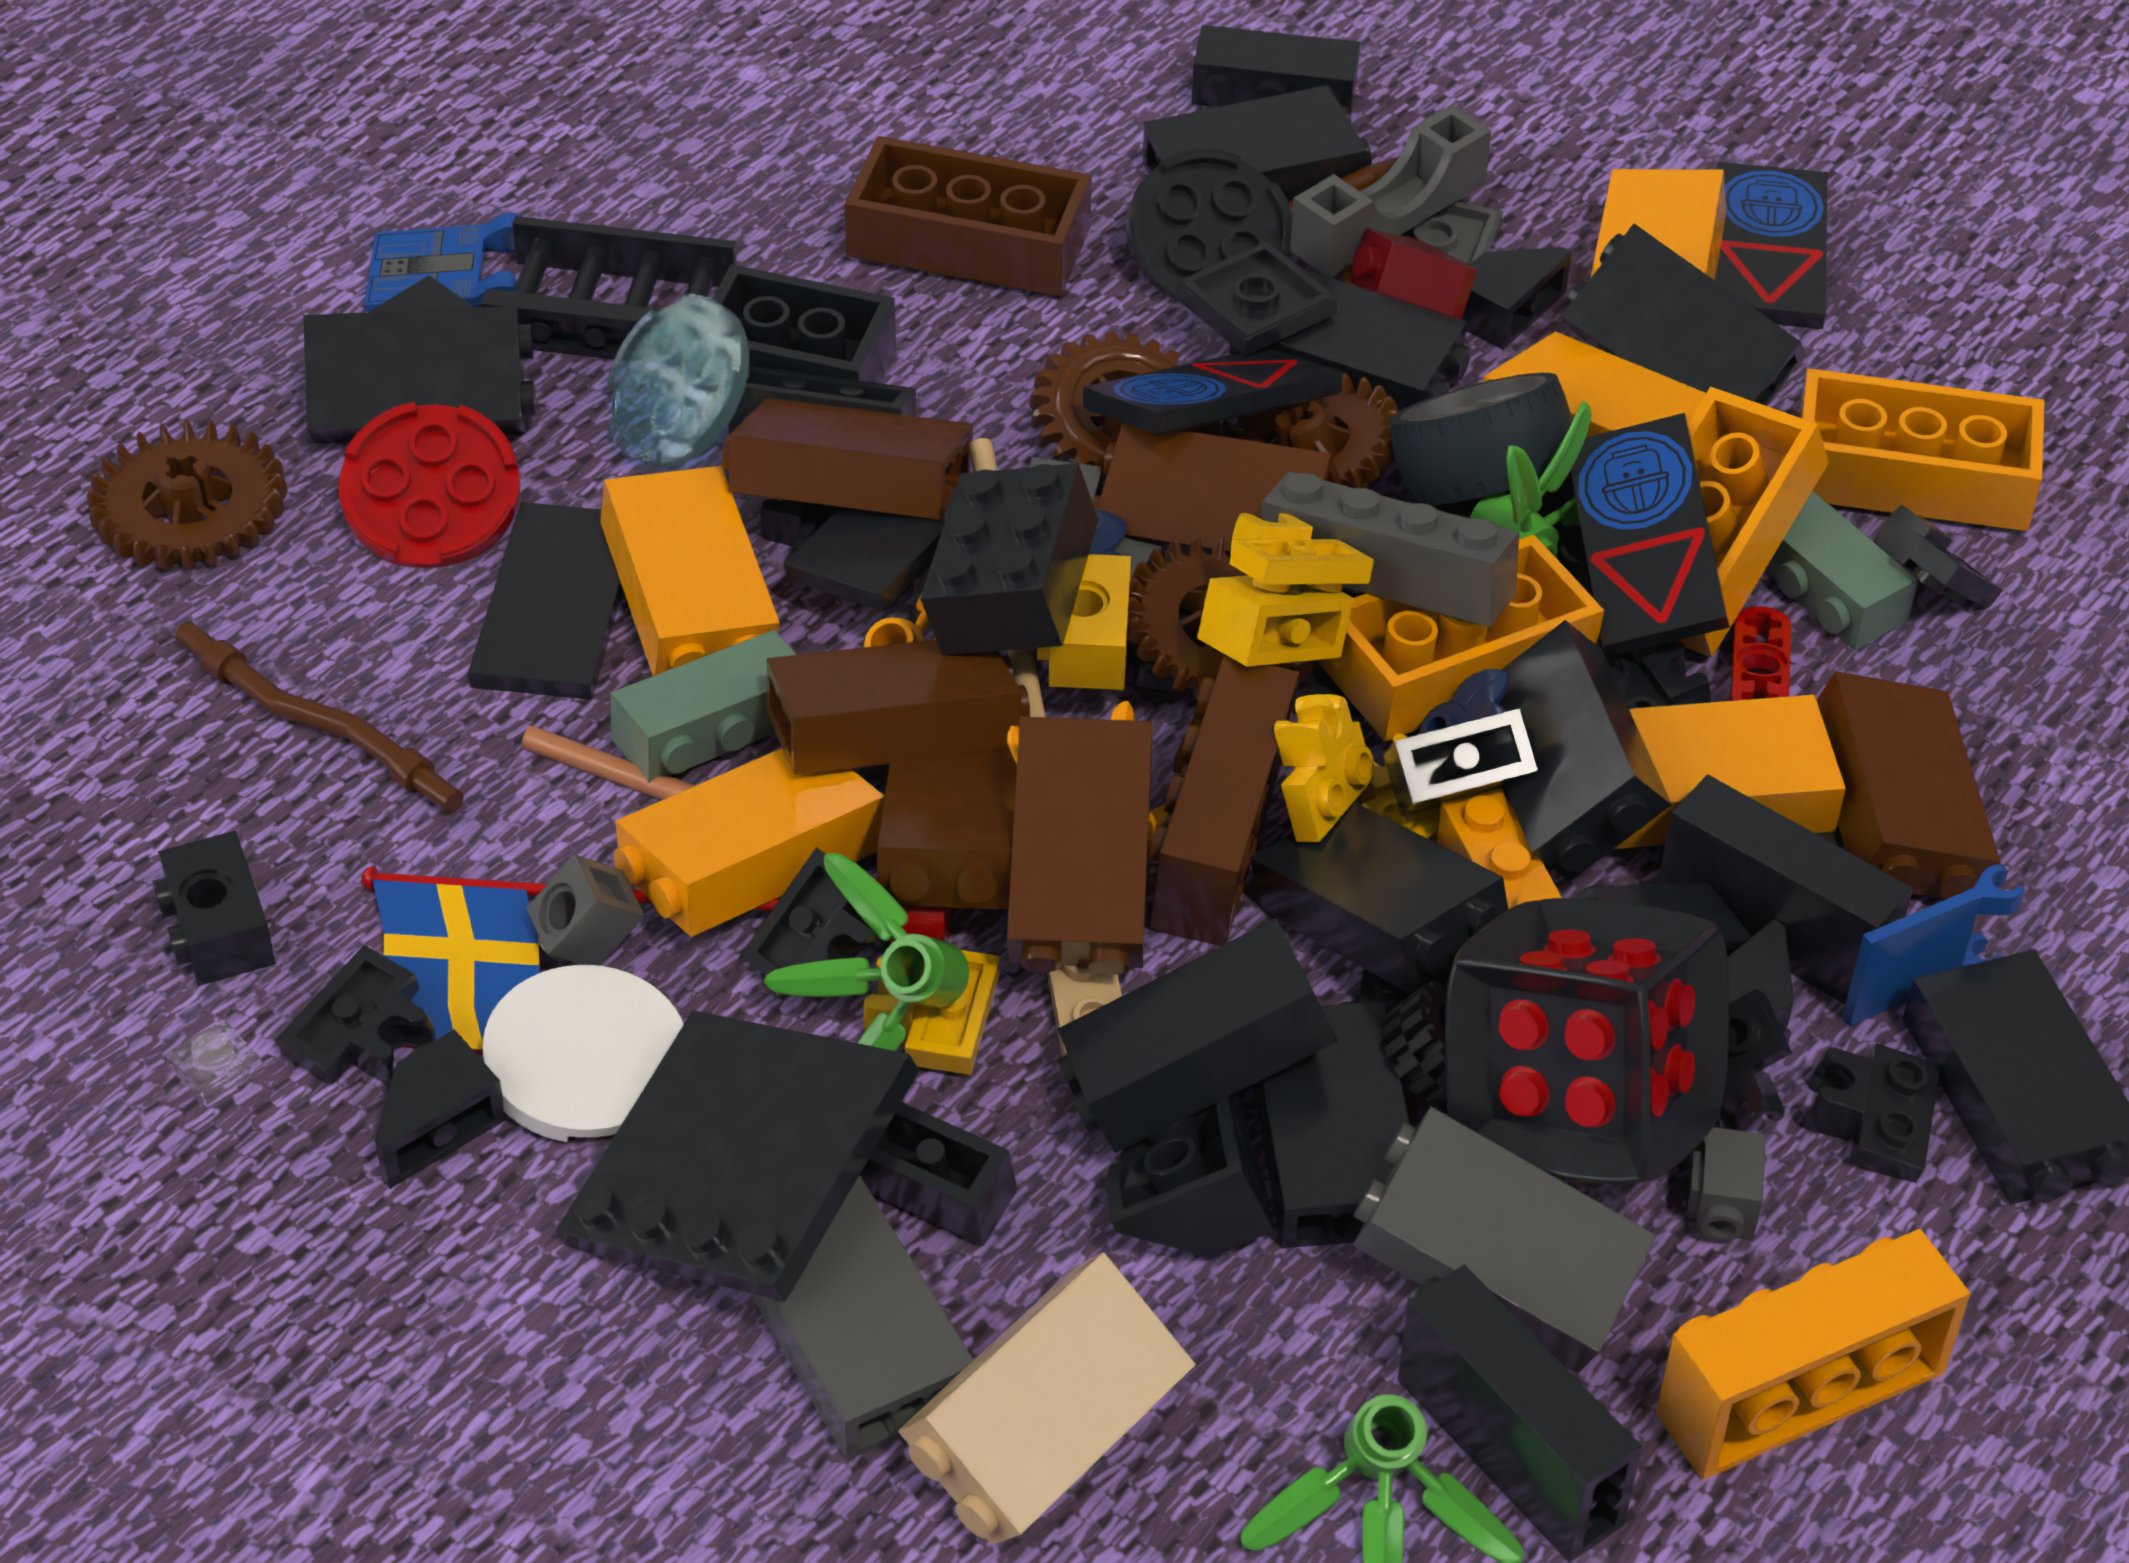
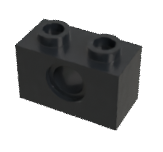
M236 830L158 851L164 878L152 881L158 905L163 918L176 916L178 925L167 928L174 956L178 966L191 963L198 986L276 965L268 924Z

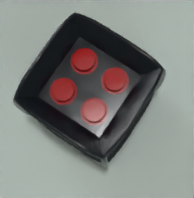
M1551 898L1523 902L1513 906L1478 930L1458 950L1451 967L1445 1002V1080L1448 1117L1554 1177L1601 1184H1631L1657 1179L1680 1163L1710 1133L1717 1121L1725 1093L1729 1055L1728 960L1723 934L1717 924L1698 916L1655 907L1582 898Z

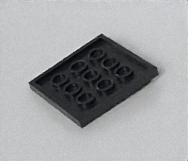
M692 1010L555 1232L567 1246L576 1250L786 1302L920 1070L909 1053Z

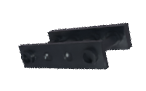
M520 216L514 217L512 225L517 264L523 265L513 292L486 289L481 301V307L517 306L522 324L532 325L535 351L694 369L692 335L704 315L703 313L712 287H719L731 264L737 265L736 241ZM547 268L578 271L569 298L537 295ZM602 274L633 277L624 304L592 301ZM657 280L689 284L680 311L648 307Z

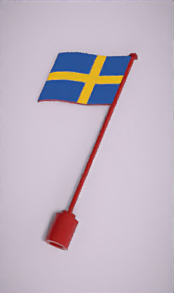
M376 866L368 867L362 873L361 882L368 891L374 892L375 890L384 931V956L414 973L420 988L409 1001L426 1012L434 1026L436 1040L455 1029L476 1054L483 1055L484 1031L494 1008L515 986L541 973L540 945L537 940L535 926L526 907L529 905L528 896H537L547 884L378 873ZM632 889L638 903L653 904L640 890ZM779 899L769 901L752 910L772 911ZM901 906L908 915V922L902 927L907 934H920L949 942L952 921L951 907ZM856 912L855 916L862 919V917ZM892 938L890 940V943L892 944L895 941V939ZM402 1045V1046H399V1047H404V1048H415V1049H416V1047L411 1046V1045Z

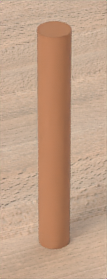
M535 726L528 727L522 739V748L660 800L696 786L669 775L658 776L648 783L645 776L634 763Z

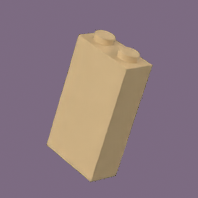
M1102 1252L1073 1267L903 1425L898 1432L909 1444L908 1452L915 1466L928 1478L939 1481L957 1503V1515L966 1528L974 1535L987 1539L992 1545L1021 1535L1196 1364L1108 1256Z

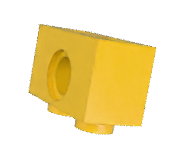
M1088 555L1063 646L1037 648V660L1049 661V687L1124 690L1131 556Z
M1249 575L1210 578L1197 639L1246 667L1341 658L1354 601L1353 597L1342 591L1326 592L1313 589L1306 584H1291L1288 592L1266 591L1252 585L1253 578Z

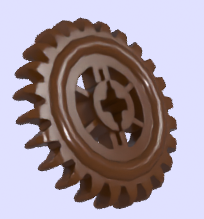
M1105 332L1102 342L1094 335L1089 334L1082 337L1080 346L1074 342L1063 344L1060 354L1048 356L1044 369L1036 374L1034 380L1035 390L1029 399L1030 408L1036 409L1031 417L1030 426L1033 429H1037L1047 425L1041 431L1038 447L1044 448L1050 443H1058L1051 460L1062 461L1072 458L1074 460L1073 463L1102 467L1103 483L1106 479L1104 474L1105 453L1110 442H1117L1122 422L1094 413L1083 407V387L1180 366L1177 364L1180 354L1174 350H1169L1165 354L1159 352L1160 342L1153 339L1145 346L1141 345L1138 335L1128 333L1125 341H1120L1114 332ZM1218 422L1184 429V431L1217 435L1220 426Z
M1343 373L1342 392H1338L1336 395L1258 412L1256 416L1245 415L1237 417L1240 428H1237L1230 421L1224 420L1222 428L1224 436L1229 438L1331 453L1340 478L1339 485L1362 488V482L1371 483L1381 475L1379 469L1387 468L1394 459L1389 420L1392 416L1398 414L1399 411L1395 400L1391 396H1387L1381 385H1377L1374 391H1372L1368 379L1362 377L1357 391L1354 392L1349 375Z
M186 419L183 423V434L180 440H174L164 424H161L159 428L160 445L157 446L148 443L145 436L138 432L136 438L139 450L138 455L129 453L122 443H118L117 456L120 467L114 465L108 458H102L101 469L103 477L97 473L92 474V490L87 493L91 526L99 531L101 542L107 546L114 547L117 555L123 558H129L134 555L135 563L143 566L157 560L159 569L168 570L175 563H181L183 569L186 570L195 568L196 562L201 560L207 566L218 564V556L222 554L228 558H234L240 555V545L253 547L260 542L259 533L266 534L270 532L275 526L274 519L279 517L284 511L283 499L286 497L288 490L281 461L274 458L273 450L269 444H264L260 449L255 433H249L244 445L241 446L238 429L232 424L229 427L227 437L220 441L216 426L210 419L204 436L196 438L189 420ZM230 498L226 505L218 502L219 500ZM165 515V518H166L170 523H167V522H165V521L159 520V519H157V518H155V517H159V516Z
M1199 535L1192 539L1186 556L1181 553L1180 543L1176 539L1170 543L1165 554V560L1161 550L1155 548L1149 555L1147 563L1140 562L1136 566L1129 584L1127 638L1132 643L1139 644L1136 655L1144 662L1155 661L1152 673L1158 678L1167 676L1174 678L1173 689L1182 692L1188 687L1192 688L1196 700L1199 698L1205 676L1217 677L1224 653L1213 649L1210 645L1197 639L1210 578L1247 575L1229 564L1230 558L1227 557L1224 550L1225 539L1223 536L1216 540L1210 555H1206L1202 550V542ZM1184 604L1194 614L1180 621L1179 608ZM1318 660L1271 665L1299 672L1298 688L1300 681L1310 678L1314 669V663Z

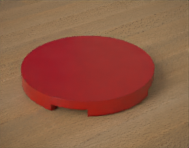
M415 402L391 408L363 426L344 452L345 459L339 477V500L346 522L362 545L376 556L393 564L415 568H435L470 560L491 547L503 535L515 515L520 497V475L513 448L496 424L483 414L464 405L459 406V408L446 405L416 406Z

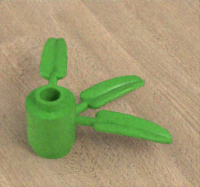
M1585 401L1581 402L1561 445L1539 480L1532 461L1525 450L1518 446L1509 445L1506 462L1510 494L1504 491L1483 497L1473 509L1470 519H1485L1496 526L1519 531V539L1534 534L1556 557L1559 534L1553 525L1560 521L1562 526L1568 527L1579 521L1576 498L1574 497L1569 500L1564 506L1545 517L1539 515L1537 511L1542 507V497L1545 492L1556 491L1574 465L1589 430L1592 416L1590 406Z
M825 854L823 862L827 873L856 912L881 940L889 941L894 938L895 941L883 954L881 967L869 968V961L863 957L824 960L776 969L769 973L763 982L767 988L775 993L785 995L840 997L866 994L870 990L869 981L883 980L887 990L899 1001L890 1014L886 1012L879 1013L857 1043L896 1051L907 1034L906 1028L899 1023L913 1003L932 1008H941L954 1003L963 994L969 979L967 959L963 952L950 942L920 934H907L902 927L908 922V915L883 886L858 864L843 854Z
M1392 1394L1380 1395L1370 1399L1351 1420L1344 1436V1448L1347 1456L1345 1461L1329 1473L1322 1467H1314L1261 1509L1242 1530L1241 1535L1242 1544L1248 1550L1259 1551L1276 1544L1307 1525L1334 1505L1341 1495L1337 1484L1357 1470L1368 1478L1378 1480V1500L1368 1501L1363 1508V1563H1403L1404 1508L1399 1502L1392 1501V1478L1401 1475L1408 1469L1427 1487L1422 1494L1424 1505L1456 1534L1487 1556L1501 1563L1523 1562L1524 1558L1522 1546L1513 1534L1454 1476L1449 1473H1442L1436 1477L1417 1460L1427 1440L1425 1419L1414 1403L1404 1397ZM1380 1431L1387 1434L1392 1441L1393 1449L1387 1450L1378 1445L1372 1436V1432Z

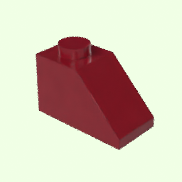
M1366 228L1362 244L1359 245L1353 256V273L1350 282L1364 289L1462 319L1477 269L1424 241Z

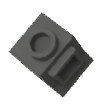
M1713 1127L1703 1141L1690 1152L1687 1164L1689 1174L1687 1178L1685 1219L1694 1220L1695 1233H1702L1706 1237L1717 1241H1731L1737 1238L1754 1239L1763 1203L1766 1134Z

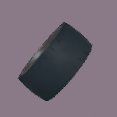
M1540 372L1498 378L1455 389L1404 408L1398 414L1392 416L1389 421L1396 463L1410 501L1412 503L1440 505L1467 501L1510 490L1506 462L1509 445L1518 446L1525 450L1532 461L1539 480L1569 430L1572 417L1557 375Z

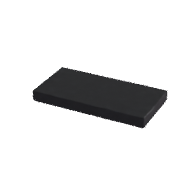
M521 502L468 671L470 688L592 700L623 592L600 523L601 509Z

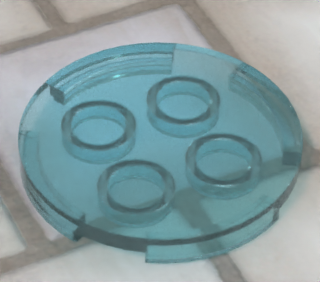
M685 294L682 300L668 305L659 312L649 311L627 335L615 357L608 379V385L613 387L612 419L608 421V427L614 441L624 453L654 467L678 466L703 453L725 430L742 398L749 368L747 336L740 320L729 308L703 295Z

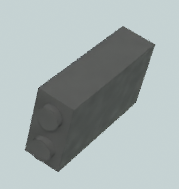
M1432 1107L1429 1108L1416 1128L1404 1122L1384 1157V1160L1395 1165L1385 1185L1374 1179L1354 1213V1217L1364 1222V1225L1352 1246L1418 1284H1422L1432 1277L1442 1279L1465 1264L1565 1368L1580 1373L1600 1352L1656 1235Z
M858 1176L787 1301L783 1302L750 1293L847 1461L902 1437L898 1430L974 1360L861 1176Z

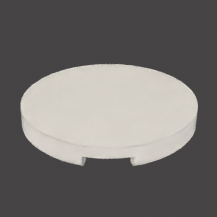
M563 966L538 973L524 980L499 1001L492 1011L484 1031L483 1062L500 1080L504 1111L528 1130L541 1136L564 1142L568 1141L569 1136L581 1138L609 1136L617 1133L684 1024L669 999L653 985L635 975L605 966Z

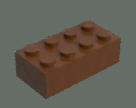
M877 136L844 204L846 256L1062 297L1091 227L1092 175Z
M1224 654L1217 677L1205 676L1196 708V713L1202 715L1199 716L1196 725L1190 724L1188 727L1180 762H1183L1184 765L1180 775L1173 774L1164 807V812H1167L1168 815L1164 825L1157 824L1149 850L1148 863H1152L1147 877L1146 902L1153 903L1150 930L1218 946L1228 943L1250 871V857L1255 854L1282 765L1274 733V725L1276 721L1287 720L1291 722L1299 672L1273 665L1246 667Z

